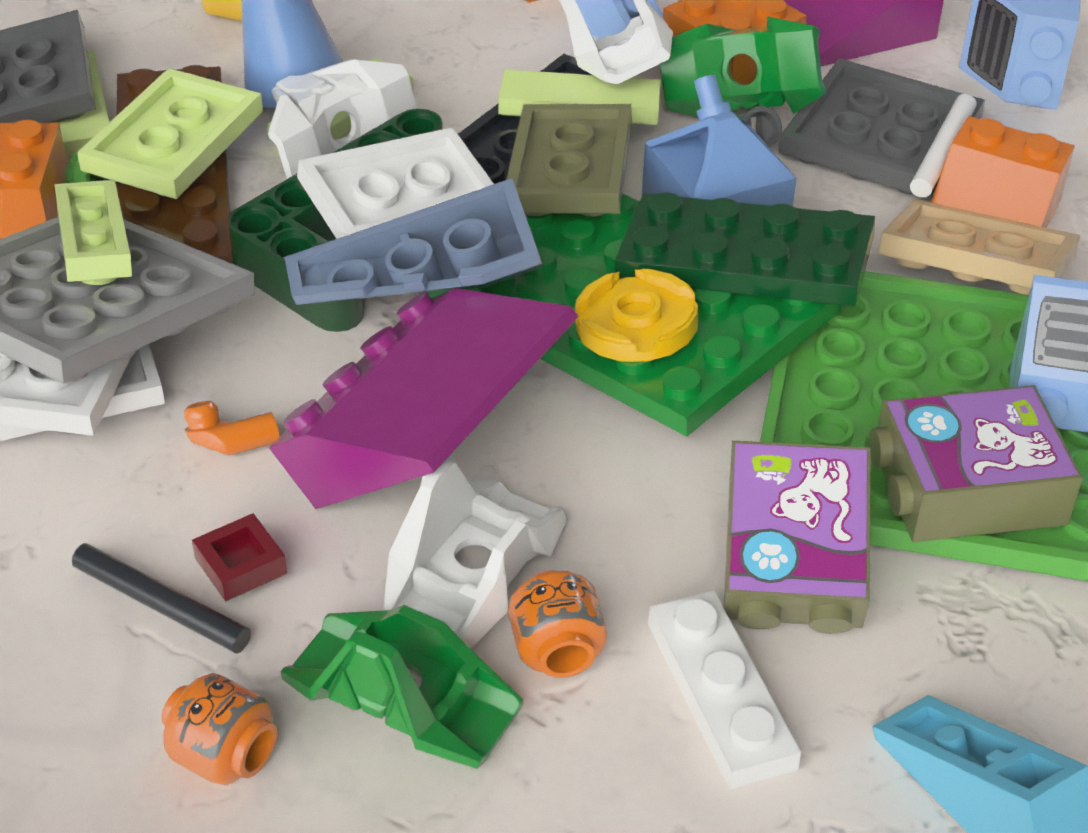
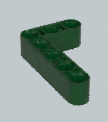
M410 109L394 116L333 153L443 130V122L441 116L431 110ZM298 173L230 213L228 226L233 265L253 272L255 287L315 326L326 331H348L356 327L363 320V299L296 305L292 297L284 257L336 239L298 180Z

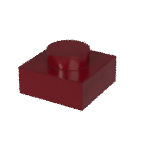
M254 513L192 539L196 561L225 602L287 574L285 554Z

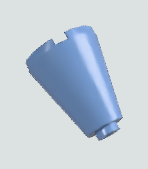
M242 0L245 89L261 93L263 107L276 108L277 103L274 100L272 89L276 87L278 81L288 76H301L344 62L312 0Z

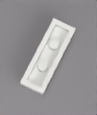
M715 591L650 606L648 626L729 789L797 771L801 751Z

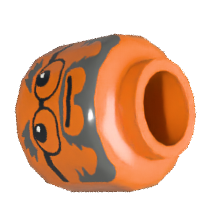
M543 571L523 582L511 596L508 615L516 647L522 662L531 669L544 672L546 675L555 678L570 677L586 670L603 650L607 640L605 622L595 588L584 576L569 571Z
M216 673L204 675L195 679L188 686L184 685L177 688L168 698L162 711V723L165 725L163 744L168 756L174 762L212 783L228 785L241 777L248 779L255 776L269 760L277 741L278 730L276 725L273 724V712L268 700L237 682Z

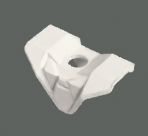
M559 0L567 16L578 67L604 82L619 84L669 60L673 31L646 0H633L639 16L631 19L623 31L615 35H606L596 41L576 0Z
M347 60L301 76H288L278 81L276 87L272 89L277 106L268 135L278 148L285 175L288 179L298 173L299 160L333 153L394 116L410 109H417L409 74L403 64ZM345 111L351 119L350 133L348 137L333 139L331 135V122L337 113Z
M446 459L434 473L422 476L420 489L389 552L383 610H391L406 605L445 622L471 649L508 612L507 587L526 562L540 554L551 557L567 522L564 508L557 506L549 509L509 492L496 479L467 480L456 462ZM472 545L483 546L492 551L487 566L478 569L462 566L457 562L455 556L461 549Z

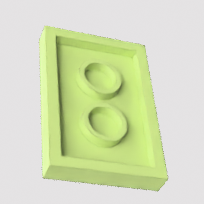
M168 68L77 152L80 170L177 199L263 112L261 93Z

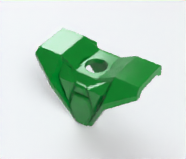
M767 16L766 27L735 30L706 23L672 37L669 60L660 63L664 101L667 110L698 118L696 111L701 109L694 81L705 76L716 75L723 102H729L731 111L738 110L740 105L746 109L757 106H783L784 101H786L792 113L795 114L826 94V88L822 82L819 58V28L813 25ZM737 54H747L756 62L757 75L750 84L738 83L730 73V63Z
M406 605L383 611L328 613L323 620L322 629L293 665L285 666L281 670L282 680L310 701L329 698L352 710L362 708L363 712L376 718L382 719L385 716V724L411 736L416 750L476 769L484 764L524 704L523 699L477 656L445 622ZM409 670L414 671L421 678L422 682L419 688Z

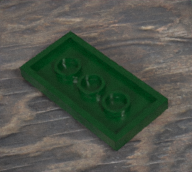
M643 193L616 256L615 273L619 272L620 279L635 277V270L653 269L670 273L689 284L693 289L856 307L874 238L875 216L855 214L848 210L821 211L800 209L788 204L770 206L739 203L728 198L709 200L679 197L673 193Z

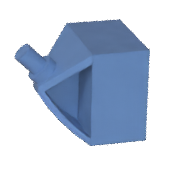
M716 75L705 76L694 81L701 109L696 111L699 122L645 142L642 195L643 193H673L679 197L709 200L728 198L739 203L770 206L788 204L793 206L796 177L746 120L731 111L729 102H723Z

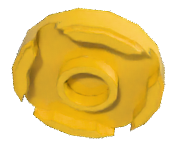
M653 269L635 270V277L620 279L619 272L606 274L587 285L576 299L575 312L579 316L575 320L576 332L583 345L599 356L621 362H647L670 356L688 345L698 331V303L695 302V293L689 284L670 273Z

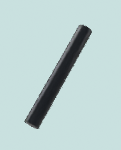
M88 543L81 544L75 550L72 556V566L236 654L242 652L249 643L251 637L250 628Z

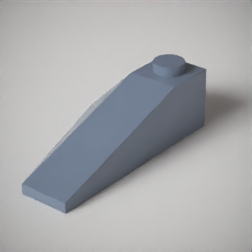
M512 178L284 257L291 293L296 305L423 292L449 291L454 288H483L543 268Z

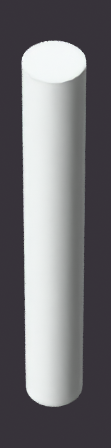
M961 94L956 98L910 184V190L915 196L923 198L931 194L941 175L953 140L967 117L972 116L976 108V100L973 96Z

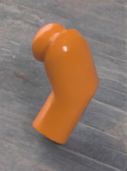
M211 401L193 403L187 406L184 411V418L188 423L185 433L190 441L222 454L234 455L270 445L280 437L277 422L272 412L230 422L219 419L218 407Z

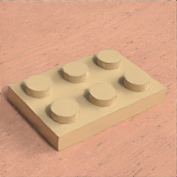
M914 199L882 231L878 254L893 257L899 265L908 268L922 269L933 266L950 270L954 277L964 281L979 282L990 279L1007 283L1011 290L1029 295L1034 275L1063 277L1076 257L1080 235Z

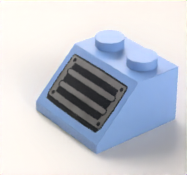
M972 0L959 68L1005 102L1057 110L1079 23L1081 0Z
M1034 275L1010 367L1009 388L1035 385L1056 427L1081 432H1088V282Z

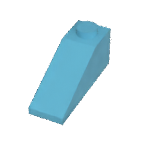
M929 695L873 726L875 739L967 833H1088V766Z

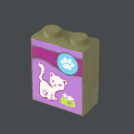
M1035 385L882 400L878 426L869 432L868 447L871 448V462L875 468H882L888 482L887 492L891 511L895 516H902L912 542L1065 526L1069 524L1083 477Z
M732 440L724 609L730 620H738V623L742 626L752 629H771L777 627L780 623L809 624L812 630L828 634L843 633L852 627L863 628L870 602L871 448Z

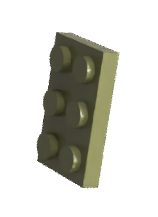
M523 104L507 180L513 179L526 215L543 216L549 213H581L585 216L595 217L606 213H620L632 127L631 104Z

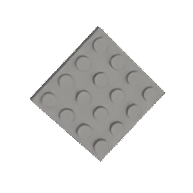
M56 217L0 239V353L63 384L78 381L96 368L116 359L130 357L139 348L165 336L177 335L184 331L185 327L210 315L224 313L229 310L230 306L255 295L254 273L123 219L131 254L132 277H120L104 285H90L82 281L68 282L59 218Z

